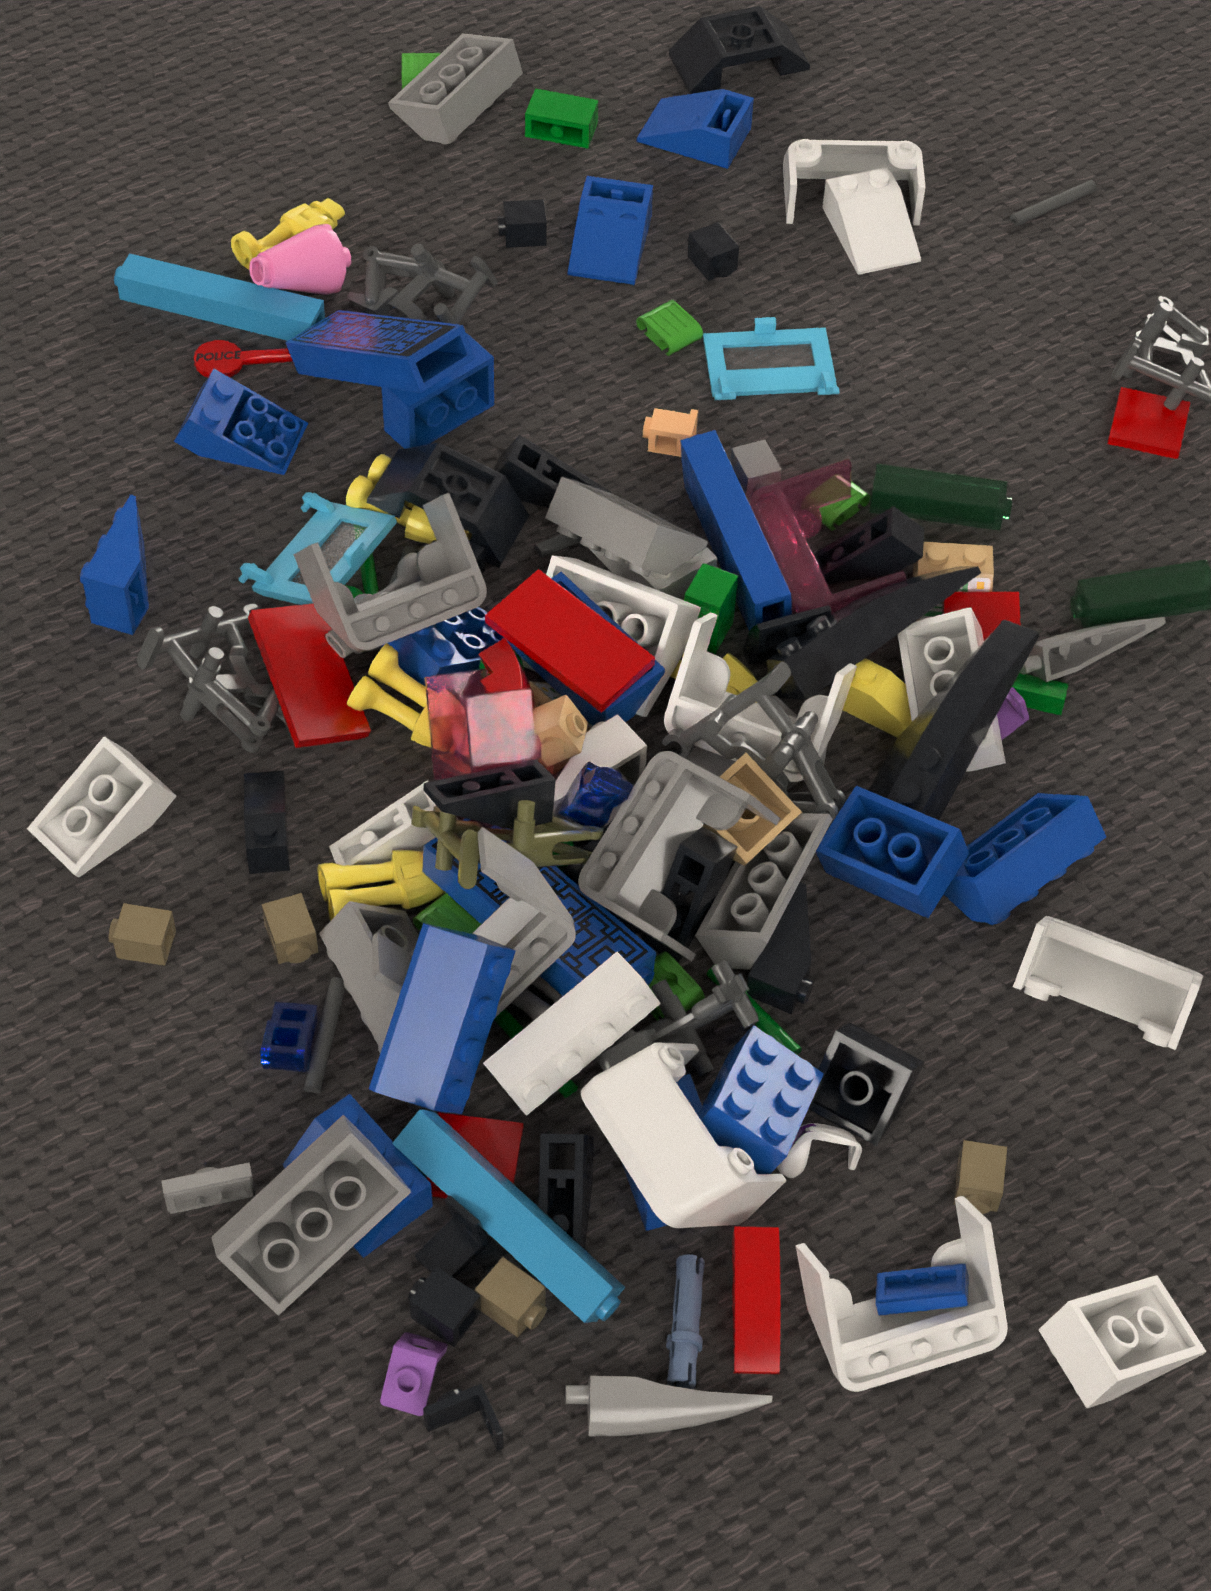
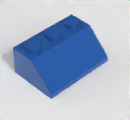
M348 1094L313 1120L284 1161L283 1167L286 1168L342 1115L377 1148L409 1187L411 1193L353 1246L364 1258L433 1207L431 1183L416 1166L392 1144L393 1141L358 1102Z

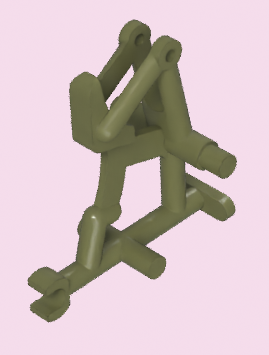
M528 800L518 802L517 817L514 819L513 830L485 828L499 839L509 840V843H507L509 846L530 859L537 867L572 864L585 865L592 852L561 842L600 840L603 836V829L600 827L584 826L570 819H561L554 816L552 822L535 826V802ZM413 806L411 824L419 828H427L438 839L435 868L443 871L451 870L454 856L459 861L458 883L464 889L473 888L477 881L478 861L480 860L477 832L482 828V825L475 821L456 820V815L441 812L437 806L433 807V811H425L418 806Z

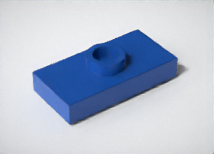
M966 1264L877 1273L875 1304L878 1315L924 1312L968 1306L969 1275Z

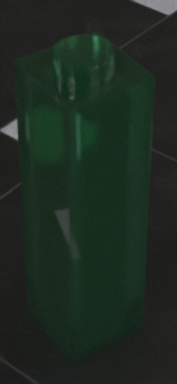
M876 464L869 513L881 514L894 506L912 519L1000 531L1002 519L1010 518L1013 497L1006 496L1008 481Z
M1205 559L1078 580L1075 595L1070 599L1071 612L1074 618H1080L1084 628L1108 623L1168 617L1210 610L1211 569Z

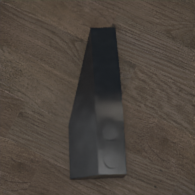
M959 566L922 574L891 584L859 598L828 617L823 615L812 620L806 626L808 631L798 638L791 637L780 643L776 648L778 652L767 659L768 674L780 662H785L791 670L790 677L773 696L796 700H807L833 682L836 673L850 663L856 665L981 574L979 567Z
M1003 620L896 739L868 791L939 820L1040 636L1039 633Z

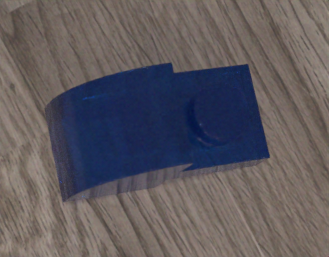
M587 762L572 782L558 814L580 825L601 827L608 823L613 808L628 799L633 784L625 781L623 776L614 769L599 767L591 762Z
M275 1002L272 1018L267 1020L260 1050L263 1069L308 1072L312 1057L311 1046L318 1017L317 1005Z

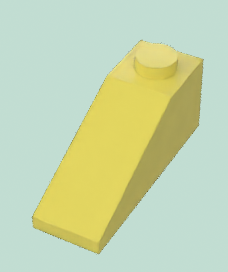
M864 658L856 664L857 668L843 711L898 738L912 722L906 684L892 671Z

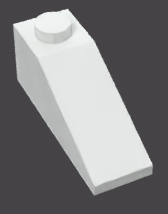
M424 783L330 845L329 848L335 863L343 866L380 864L391 861L392 850L423 851L424 845L434 839L435 836L427 828L413 826L411 820L413 806H418L425 811H433V807L436 806L423 791Z

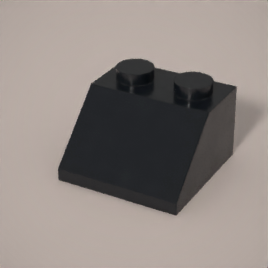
M848 1023L836 1030L818 1070L824 1073L808 1109L877 1146L909 1096L924 1065V1061L856 1025Z

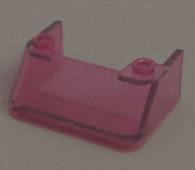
M849 458L756 490L750 497L749 504L791 592L792 607L798 613L829 605L832 610L831 614L859 598L891 584L906 580L904 571H900L831 594L806 539L815 536L822 527V516L818 508L851 498L852 464Z
M487 669L425 676L434 780L437 781L541 758V742L539 736L534 734L531 689L524 688L486 693L480 680L488 676Z

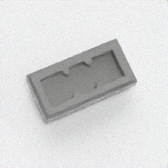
M250 1162L220 1169L207 1167L191 1175L161 1181L167 1210L170 1214L250 1198L255 1195Z

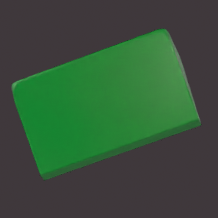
M1019 673L1012 687L1023 697L1027 708L1057 715L1062 714L1068 688L1067 683L1054 680L1046 682L1039 677Z

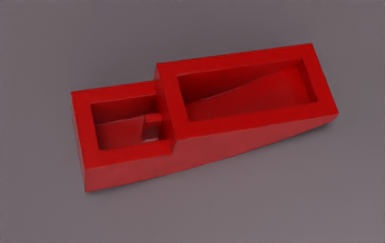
M503 638L478 654L489 674L480 682L494 709L524 746L527 747L530 744L526 740V735L533 709L536 708L534 693L514 650L507 640Z
M734 1226L732 1240L734 1373L780 1374L779 1227Z

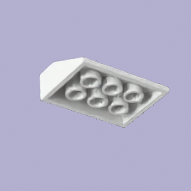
M552 555L546 575L550 578H553L560 572L566 575L665 668V674L636 712V714L642 717H647L685 652L693 623L697 620L701 607L579 559ZM522 659L524 667L535 671L526 661Z

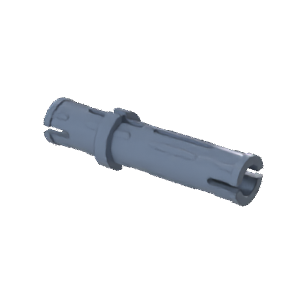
M688 1254L679 1256L676 1260L673 1324L671 1334L667 1335L666 1347L670 1351L667 1385L674 1386L676 1381V1387L695 1389L698 1352L702 1351L703 1338L699 1335L705 1261L703 1258L697 1260L696 1255Z

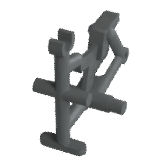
M415 244L411 248V254L414 257L382 252L377 247L370 246L363 252V258L366 261L365 294L349 292L347 298L355 307L369 314L385 316L392 308H395L409 319L428 321L423 311L414 302L431 285L446 298L453 297L455 294L454 289L461 291L462 294L452 309L449 310L444 303H438L434 307L433 312L442 323L459 324L484 284L494 288L498 280L487 264L477 256H474L470 261L476 273L469 280L446 270L444 264L440 260L434 259L432 254L422 244ZM386 274L413 278L400 292L390 286L386 288Z
M1159 296L1155 302L1156 306L1152 314H1148L1144 320V328L1142 331L1139 330L1135 333L1114 368L1111 378L1119 381L1122 375L1130 378L1137 371L1172 386L1173 389L1164 401L1165 407L1175 411L1186 393L1211 403V381L1207 372L1202 369L1204 362L1199 359L1209 345L1208 328L1200 324L1197 326L1173 307L1174 304L1170 299ZM1168 317H1171L1190 334L1179 335L1166 325ZM1160 333L1164 335L1167 339L1160 338ZM1153 350L1178 356L1184 368L1183 373L1178 374L1153 363Z
M247 604L243 607L240 616L222 621L220 620L223 616V611L219 607L211 606L200 627L164 636L161 627L151 628L137 656L138 666L142 670L151 668L157 654L168 653L188 679L187 686L189 690L184 698L183 707L180 712L183 720H193L197 712L204 705L241 740L243 749L250 753L259 751L262 739L268 733L270 724L275 716L287 725L273 685L258 684L245 662L248 649L239 631L246 629L249 634L254 635L248 616L251 610H257L256 604ZM225 635L231 649L226 660H228L233 674L217 675L221 668L220 663L224 657L221 649L216 647L210 648L206 658L202 660L198 668L183 647L192 645L189 650L190 655L196 659H201L204 657L211 640ZM243 692L242 697L248 705L261 708L257 716L232 693Z
M785 662L777 664L767 676L740 694L729 695L718 709L687 730L683 731L680 728L671 730L661 742L664 746L672 741L678 742L682 746V750L678 755L685 759L693 751L694 743L700 739L704 740L726 759H739L747 753L802 813L830 814L834 820L838 810L846 802L845 795L836 789L811 741V734L818 723L817 714L808 711L794 723L773 697V694L782 687L791 675V670ZM755 702L761 706L782 733L781 741L766 759L743 740L731 743L719 733L730 719ZM792 759L810 793L787 792L790 780L783 770Z
M724 960L711 967L720 986L714 987L712 989L713 994L696 1003L692 1008V1012L687 1015L678 996L673 994L666 979L660 981L651 988L661 1003L658 1006L664 1018L637 1032L634 1030L627 1031L612 1046L597 1056L595 1061L599 1062L601 1068L605 1071L653 1043L695 1044L699 1052L689 1062L693 1064L698 1076L701 1077L714 1070L706 1055L707 1050L696 1030L732 1010L735 1011L744 1029L755 1025L759 1019L755 1008L746 994L750 989L742 975H735L727 960Z

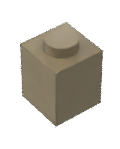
M302 893L262 904L265 927L278 964L288 961L290 963H301L312 954L318 953L316 931Z
M123 903L119 919L114 918L109 929V942L114 944L117 958L165 966L176 933L173 913L169 910Z
M967 1140L963 1141L958 1158L954 1205H956L955 1198L964 1196L981 1214H986L989 1211H998L1004 1188L1007 1147Z
M504 1257L498 1261L475 1289V1292L481 1296V1312L517 1338L526 1327L531 1330L535 1329L547 1311L545 1306L546 1287Z

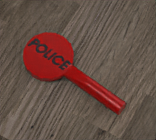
M225 340L206 342L199 346L194 354L196 370L207 378L213 369L228 377H232L241 370L243 365L293 362L288 348L241 351L237 345Z

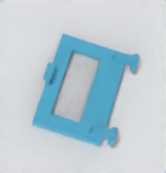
M764 317L754 319V331L703 334L710 386L714 400H734L736 396L804 392H817L818 395L839 394L826 328L776 330V318Z
M306 492L302 496L304 504L301 506V510L307 512L309 508L317 509V512L266 571L258 568L254 563H244L240 567L242 575L239 577V581L245 583L248 579L255 580L256 582L252 586L253 591L265 597L299 605L312 604V599L293 554L318 542L333 581L345 585L397 524L395 516L333 503L318 496L317 493Z

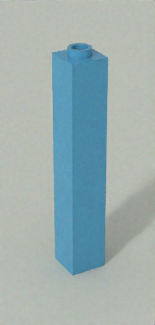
M130 253L123 265L116 269L114 284L118 287L120 300L287 341L325 319L324 300L267 288L262 285Z
M420 1109L392 1144L448 1196L450 1195L475 1216L487 1233L584 1323L597 1322L599 1319L602 1321L607 1320L619 1307L621 1301L617 1297L624 1290L625 1286L435 1111Z

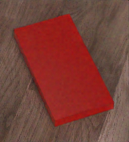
M539 569L485 615V623L601 713L655 665V657Z
M314 604L251 610L248 620L295 748L368 737L371 729L364 711L355 710L347 705L348 698L355 687L344 659L336 653L326 640L325 635L332 628L317 613Z

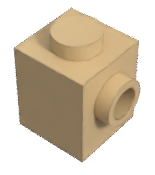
M563 695L533 709L526 740L549 767L582 752L588 721L569 697Z

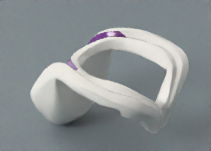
M808 1123L800 1126L788 1156L777 1167L779 1172L788 1178H794L801 1174L806 1167L811 1141L815 1139L849 1145L848 1169L855 1170L862 1153V1147L855 1137L844 1129L825 1124Z

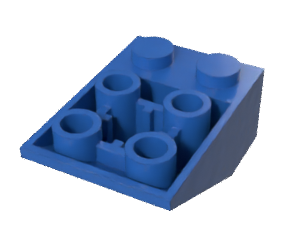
M725 89L661 98L638 135L637 142L728 169L751 130L754 98Z
M592 176L586 177L580 199L568 275L635 285L652 217L653 185Z
M213 369L199 390L174 442L201 457L284 475L308 423L218 370Z
M134 495L129 496L123 508L117 509L111 528L106 535L101 536L96 553L90 562L84 564L80 574V582L84 586L86 596L85 605L89 610L91 623L131 635L135 633L149 608L145 547L136 496Z
M477 607L387 644L398 652V665L406 674L437 693L445 688L451 694H455L481 678L480 657L478 654L502 640V636L485 623L487 612Z

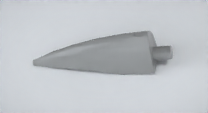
M1165 617L1108 623L1037 641L1020 673L1024 675L1032 672L1034 676L1048 682L1077 672L1166 624Z
M590 1376L587 1385L565 1386V1404H587L588 1436L594 1437L657 1433L693 1427L733 1417L772 1403V1395L707 1392L627 1376Z

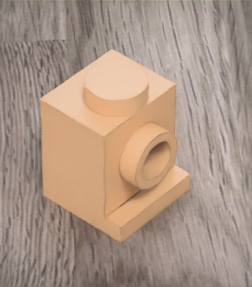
M654 408L653 416H646L643 427V438L648 439V451L682 457L680 440L696 435L698 410L691 409L690 414Z

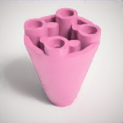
M329 224L315 225L259 253L257 257L251 259L249 271L256 285L274 289L329 295L341 291L346 268L351 265V254L348 248L342 246Z

